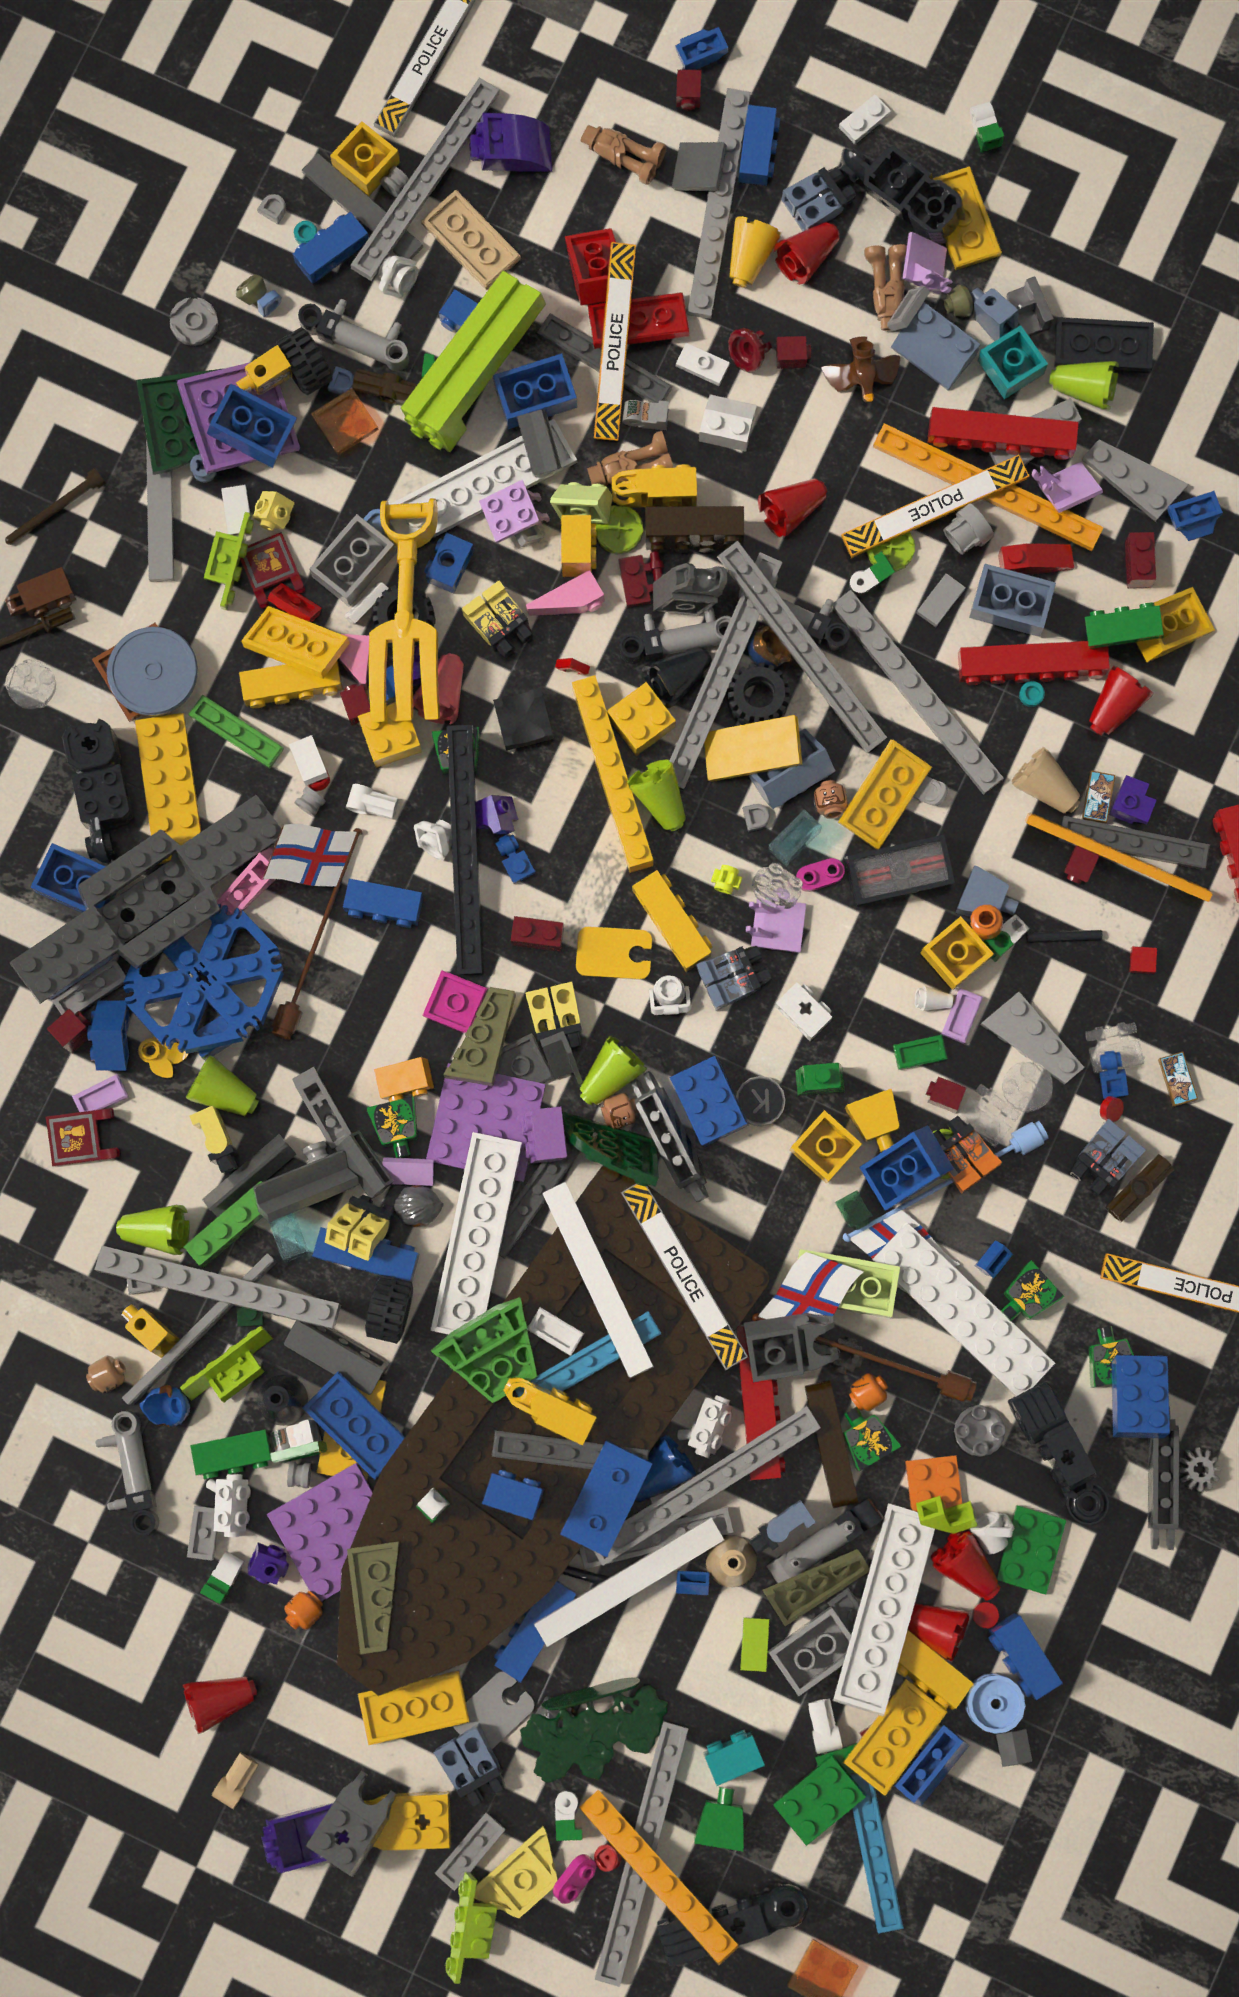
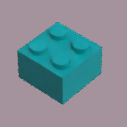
M1021 325L980 350L977 360L1004 399L1044 375L1048 366L1047 361Z
M741 1730L730 1735V1741L722 1744L721 1740L707 1745L704 1757L716 1786L765 1766L751 1732L746 1733L745 1730Z

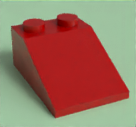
M612 228L565 236L580 305L606 301L611 243L616 242Z

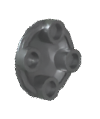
M983 1405L969 1407L963 1411L956 1420L954 1429L956 1441L962 1450L970 1455L980 1457L990 1455L999 1449L1004 1441L1006 1431L999 1414Z

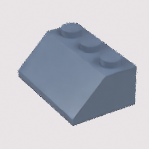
M923 302L908 327L900 331L891 348L945 389L949 390L978 354L980 343Z
M984 564L969 618L1040 637L1045 626L1056 583Z
M806 729L799 732L803 765L748 775L762 798L772 809L783 805L787 800L806 791L810 786L826 779L828 775L835 772L826 749Z

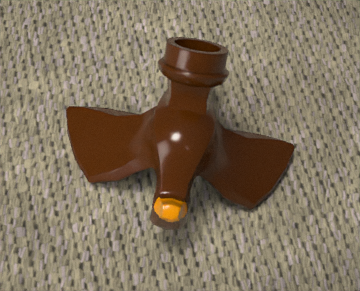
M866 336L851 338L849 341L853 349V362L850 364H829L821 369L829 384L838 392L848 390L854 385L860 384L863 401L872 402L874 400L873 382L892 384L898 373L900 356L890 355L873 360L872 357L875 355L873 343L867 341Z

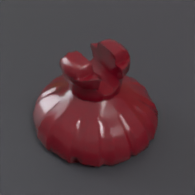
M741 328L731 333L728 340L730 356L741 370L748 373L758 370L765 359V353L771 350L772 345L770 341L765 344L761 340L765 335L763 331L759 330L755 333L750 329Z

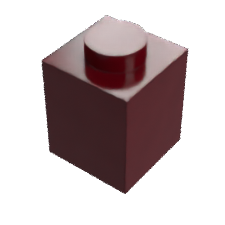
M677 70L676 107L686 110L700 108L701 70Z
M806 336L777 337V369L806 368L807 359H811V345H806Z
M353 684L345 687L344 691L340 692L351 726L360 723L358 716L370 712V704L364 686Z
M1075 845L1064 869V873L1068 874L1067 879L1081 884V881L1088 882L1100 855Z
M938 1076L935 1082L930 1081L925 1094L930 1096L927 1103L956 1113L967 1087Z

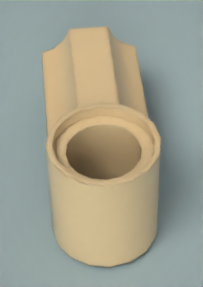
M240 1753L227 1775L223 1776L216 1786L212 1796L234 1809L246 1790L245 1787L257 1770L259 1763L248 1755Z

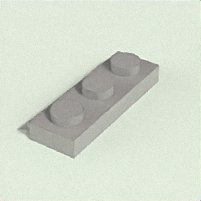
M113 959L52 1001L61 1015L68 1009H71L74 1013L78 1010L83 1012L122 986L126 974L118 962Z
M486 1812L435 1874L455 1891L460 1881L463 1880L464 1872L470 1873L506 1828Z

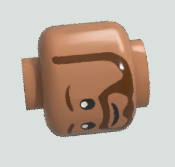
M833 780L822 782L821 786L814 792L817 812L827 819L842 816L848 807L845 787L842 784L835 783Z
M626 1093L605 1099L604 1106L600 1107L606 1125H611L613 1129H620L635 1123V1113L639 1112L635 1105V1098L629 1099Z

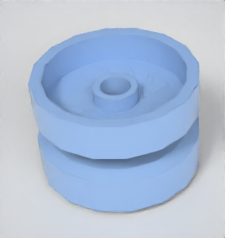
M996 1673L983 1674L974 1679V1684L964 1699L966 1712L971 1721L984 1731L995 1734L1008 1732L1016 1727L1023 1718L1025 1710L1024 1695L1019 1686L1008 1677ZM993 1699H997L1000 1702L998 1707L991 1706Z

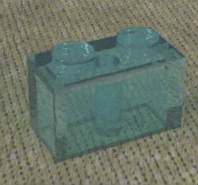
M804 809L769 844L768 850L787 866L821 832L822 826Z
M295 1212L269 1222L284 1262L309 1254Z

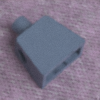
M976 288L970 293L974 303V318L994 341L1018 327V309L995 289L992 288L984 293L980 288Z
M974 865L955 913L971 916L977 907L992 905L999 911L1014 916L1019 902L1005 897L1009 888L1007 883Z

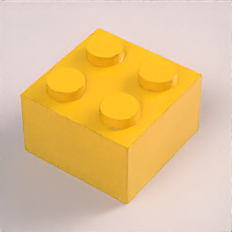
M363 121L330 155L333 167L367 196H370L381 184V178L389 174L391 167H396L400 163L398 150Z
M562 515L561 565L563 577H578L589 570L592 573V569H596V547H592V545H597L596 523H591V515Z
M647 682L607 710L610 723L636 756L676 727V720Z
M396 703L386 706L387 720L384 722H371V712L358 716L376 768L422 752L412 720L398 721Z
M961 916L921 951L923 957L952 990L983 966L994 954Z
M824 1110L792 1145L789 1151L827 1184L861 1147L862 1143Z

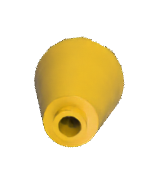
M736 217L729 277L733 279L734 285L746 288L747 285H752L773 251L775 244L780 239L782 232H778L776 227L758 220L747 223V217Z

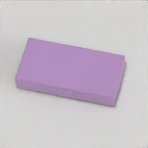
M959 988L941 1035L964 1044L983 997Z
M118 1074L72 1096L79 1112L106 1109L129 1098Z
M383 1158V1166L394 1180L392 1184L433 1186L434 1160Z

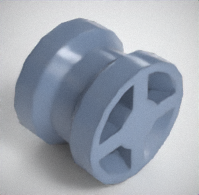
M198 454L190 461V468L196 480L206 483L214 479L216 472L206 474L205 468L202 466L201 456Z

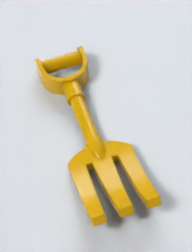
M430 498L427 503L389 504L388 501H381V525L388 539L398 547L399 581L395 620L385 622L369 633L371 722H384L387 720L386 669L388 643H393V667L398 721L413 719L414 644L418 641L425 720L439 719L438 632L428 623L414 619V614L412 613L414 565L417 564V548L428 543L436 532L438 524L437 501L435 498ZM427 518L424 525L411 534H397L390 530V520Z

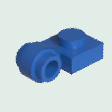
M505 835L499 838V841L495 844L501 856L505 854L509 856L502 863L513 884L535 874V870L525 851L515 853V849L519 848V845L514 835Z
M1114 1050L1105 1051L1104 1054L1099 1055L1102 1070L1107 1069L1105 1072H1099L1103 1099L1108 1096L1119 1097L1129 1095L1125 1069H1118V1067H1122L1120 1052H1115Z

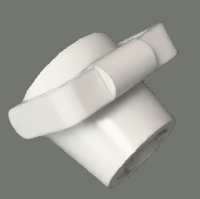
M388 256L379 268V276L381 277L379 289L386 295L402 298L403 294L412 288L417 279V262L400 256ZM388 284H389L390 286H392L393 289L387 288V287H388Z
M438 820L436 824L427 821L415 824L414 829L418 846L423 848L432 857L443 861L452 846L451 825L443 820Z
M661 977L654 985V990L649 989L652 1014L671 1015L691 1010L689 986L684 987V984L677 977ZM686 994L687 1004H681ZM654 999L660 1006H654Z
M998 1512L980 1513L976 1518L978 1526L970 1528L971 1533L976 1537L986 1554H994L1003 1550L1008 1545L1007 1537H1012L1015 1529L1011 1519L1007 1514Z

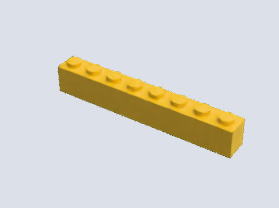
M596 676L572 682V690L629 872L653 866V857L632 791L627 783L626 771Z

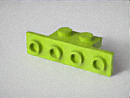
M248 512L244 513L238 537L216 531L206 567L205 580L225 585L220 604L223 610H227L228 604H233L236 591H233L232 588L234 581H239L242 570L241 567H238L240 558H245L248 544L245 543L246 535H251L254 520H251V514Z
M259 1326L257 1329L250 1331L236 1345L229 1347L219 1358L208 1363L206 1368L198 1374L190 1377L180 1389L192 1401L211 1386L220 1400L225 1403L264 1373V1370L253 1354L273 1338L262 1326Z
M464 1872L463 1880L459 1883L460 1901L459 1906H456L454 1912L456 1925L455 1931L450 1936L451 1954L446 1961L447 1974L454 1983L460 1984L464 1958L489 1959L497 1913L495 1904L473 1903L477 1880L469 1872Z

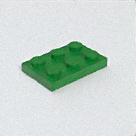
M1016 1505L1012 1518L1015 1529L1012 1537H1007L1008 1545L1003 1550L996 1578L998 1581L1046 1595L1066 1520Z
M831 1755L775 1801L773 1806L807 1846L866 1798V1794L837 1758Z

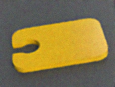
M584 927L578 933L576 969L583 976L644 979L650 973L651 961L633 962L629 957V952L633 947L637 946L651 950L652 937L645 930Z

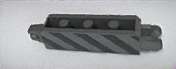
M648 1071L644 1073V1078L650 1089L649 1092H645L638 1079H634L631 1082L637 1096L635 1105L675 1184L679 1189L684 1188L686 1193L691 1192L695 1201L700 1202L709 1197L704 1186L707 1183L706 1177H708V1174L664 1087L660 1088L654 1075Z
M1170 1406V1434L1165 1438H1149L1148 1528H1151V1549H1158L1159 1529H1167L1166 1546L1168 1550H1174L1175 1529L1178 1530L1179 1426H1176L1175 1419H1170Z

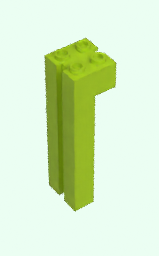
M501 272L402 405L401 410L405 415L404 420L412 427L410 430L419 438L424 436L428 439L429 437V442L439 450L444 448L451 452L467 430L462 417L545 307L546 302L541 292L527 284L520 283L517 278L507 272Z

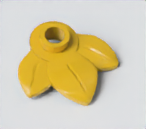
M154 1036L153 1038L143 1040L138 1048L140 1058L149 1063L154 1074L163 1078L173 1077L172 1064L182 1062L189 1055L185 1051L183 1053L179 1052V1043L175 1042L170 1050L166 1047V1042L163 1047ZM149 1047H155L156 1051L153 1055L147 1054Z

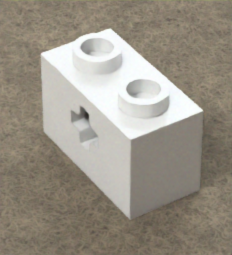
M796 982L776 1002L775 1007L811 1041L831 1021L832 1016L830 1013L832 1011L822 1001L818 1003L812 997L814 993L805 984L801 986ZM800 1005L804 1008L810 1006V1015L808 1013L802 1015L800 1013Z

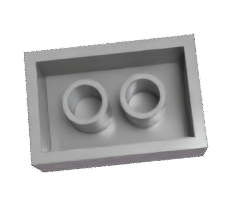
M356 514L309 569L316 581L350 607L396 554L395 545Z
M829 1607L768 1650V1653L797 1695L800 1696L843 1665L851 1634L833 1608Z

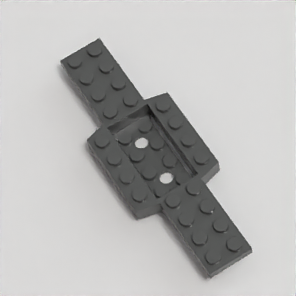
M255 795L181 846L160 829L79 884L78 891L86 911L12 960L10 965L39 1004L116 953L136 969L140 968L218 914L220 908L211 888L260 852L276 843L281 827L259 797ZM169 856H171V860L169 862H167L166 864L158 868L156 871H154L153 873H151L150 875H148L147 877L133 885L131 888H129L128 890H126L125 892L111 900L103 907L96 908L97 905H99L100 903H102L103 901L117 893L119 890H121L122 888H124L125 886H127L128 884L142 876L144 873H146L147 871H149L150 869H152L153 867L167 859ZM165 881L173 882L176 888L175 892L169 895L163 893L161 890L162 883ZM131 909L135 914L134 920L124 922L120 917L121 911Z

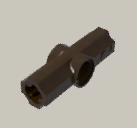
M357 369L353 378L352 389L376 396L385 403L397 404V402L405 403L418 384L404 381L402 377L393 373H383L381 375Z
M1158 1154L1105 1208L1121 1223L1174 1170L1171 1163ZM1136 1182H1141L1145 1185L1146 1191L1144 1195H1139L1135 1192L1134 1184Z

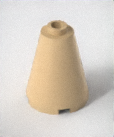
M1043 746L1031 756L1033 759L1021 766L1013 777L1012 784L1017 789L1062 813L1067 811L1071 813L1080 804L1078 800L1080 794L1049 750Z
M732 1535L724 1536V1541L708 1550L706 1567L711 1578L718 1584L725 1587H738L748 1582L755 1573L757 1566L756 1553L751 1544L745 1539ZM736 1558L738 1561L737 1567L730 1568L728 1565L729 1559Z

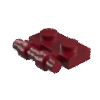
M659 552L650 553L651 562L644 564L642 555L618 559L627 608L651 604L650 594H653V584L648 585L646 573L653 572L654 581L662 577L664 563L660 560Z

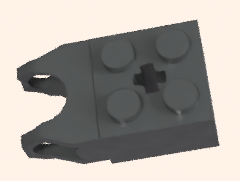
M691 563L671 568L670 571L653 582V611L689 615L702 614L718 603V597L722 595L727 583V569L720 566L699 569L695 568Z
M803 1313L744 1323L753 1382L802 1375L805 1371L817 1370L839 1359L837 1347L819 1345L814 1342L816 1337L835 1327L833 1316Z
M363 1771L358 1774L354 1781L341 1790L306 1845L309 1849L352 1877L388 1822L392 1804L397 1797L396 1793L390 1791L379 1803L367 1805L362 1799V1790L368 1775ZM348 1832L349 1842L347 1844L343 1842L340 1845V1840L338 1839L340 1834Z

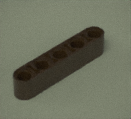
M830 1380L805 1385L810 1412L820 1426V1429L815 1431L832 1507L834 1509L858 1503V1497Z

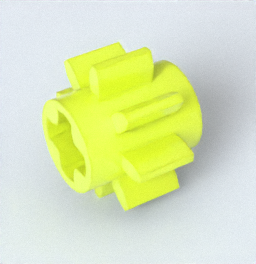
M722 865L720 870L715 868L711 882L716 883L714 889L725 894H732L733 889L739 890L743 878L738 876L739 870L729 865Z

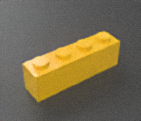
M338 660L324 678L287 664L239 672L243 700L246 706H251V708H261L265 706V703L270 702L285 704L289 702V699L294 698L308 700L317 694L332 696L337 694L338 691L343 690Z
M658 870L634 884L632 891L687 972L694 968L696 964L711 957L712 952L710 949L713 946L705 935L701 937L697 931L699 925L692 915L687 916L683 910L686 906L678 894L674 896L669 889L672 884L665 874L660 875Z
M907 1630L896 1672L903 1677L908 1675L915 1681L913 1685L925 1694L927 1692L935 1698L933 1701L943 1709H956L974 1683Z

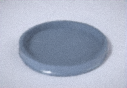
M145 627L129 633L117 643L108 660L107 679L113 695L123 706L142 715L158 716L176 710L187 701L197 682V660L191 646L176 632L162 627Z

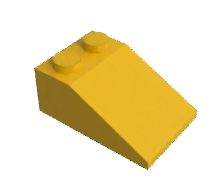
M1191 587L1154 602L1155 606L1160 605L1164 638L1136 643L1146 662H1149L1213 632L1215 629L1194 588Z

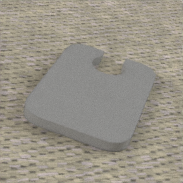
M501 1671L466 1702L470 1722L455 1725L453 1728L461 1735L477 1724H480L492 1750L533 1711L534 1700L525 1691L516 1704H506L502 1699V1693L507 1687H512L517 1680Z

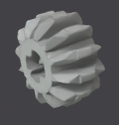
M1195 1448L1194 1455L1190 1450H1187L1185 1454L1188 1460L1179 1458V1462L1185 1465L1184 1468H1179V1473H1185L1179 1479L1180 1482L1183 1483L1189 1480L1187 1488L1192 1490L1196 1485L1198 1492L1203 1491L1204 1485L1208 1489L1213 1488L1210 1479L1213 1481H1219L1220 1479L1214 1475V1471H1221V1467L1213 1466L1219 1459L1217 1457L1209 1459L1211 1455L1210 1450H1205L1203 1455L1201 1448ZM1198 1462L1200 1467H1204V1472L1200 1473V1477L1197 1472H1194V1467H1198Z

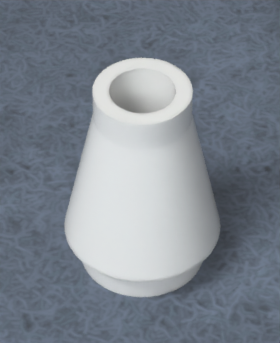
M926 986L917 988L915 994L916 1008H921V1011L943 1008L951 1009L953 1004L952 994Z

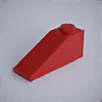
M1025 543L1002 546L998 554L1000 568L1026 575L1074 569L1071 544Z

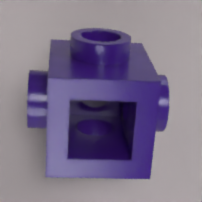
M258 1542L248 1563V1575L254 1576L261 1583L277 1585L280 1577L284 1578L289 1568L286 1553L276 1545L267 1546Z

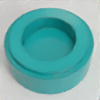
M301 221L294 228V237L300 245L312 240L318 231L312 222Z
M1035 681L1025 683L1019 692L1021 702L1028 707L1038 706L1045 696L1043 686Z

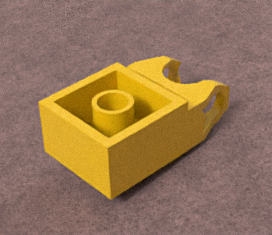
M686 464L678 465L676 468L656 465L652 469H634L619 472L612 477V501L619 506L634 508L697 506L696 467ZM620 478H626L629 480L618 483L616 485V481ZM616 494L629 498L627 500H620Z
M520 1377L509 1378L504 1388V1392L511 1404L531 1414L535 1423L583 1446L596 1419L592 1412L593 1408L588 1403L577 1398L573 1402L569 1400L565 1392L553 1387L550 1391ZM524 1387L525 1391L522 1396L517 1398L512 1396L515 1388Z
M450 1791L398 1793L392 1804L389 1820L373 1847L384 1851L450 1848ZM388 1794L364 1802L367 1805H375ZM421 1814L425 1815V1819H430V1823H427L426 1827L421 1826V1823L417 1822Z

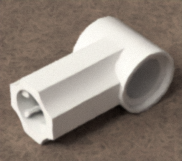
M353 784L346 809L359 814L370 813L393 820L398 798L374 792L373 789L364 785Z
M830 1699L808 1703L817 1754L842 1749L838 1726L835 1725Z

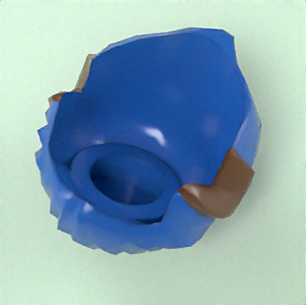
M164 1385L151 1390L140 1403L142 1412L157 1426L166 1425L169 1428L174 1425L177 1426L186 1419L190 1412V1404L186 1395L180 1389L170 1385Z

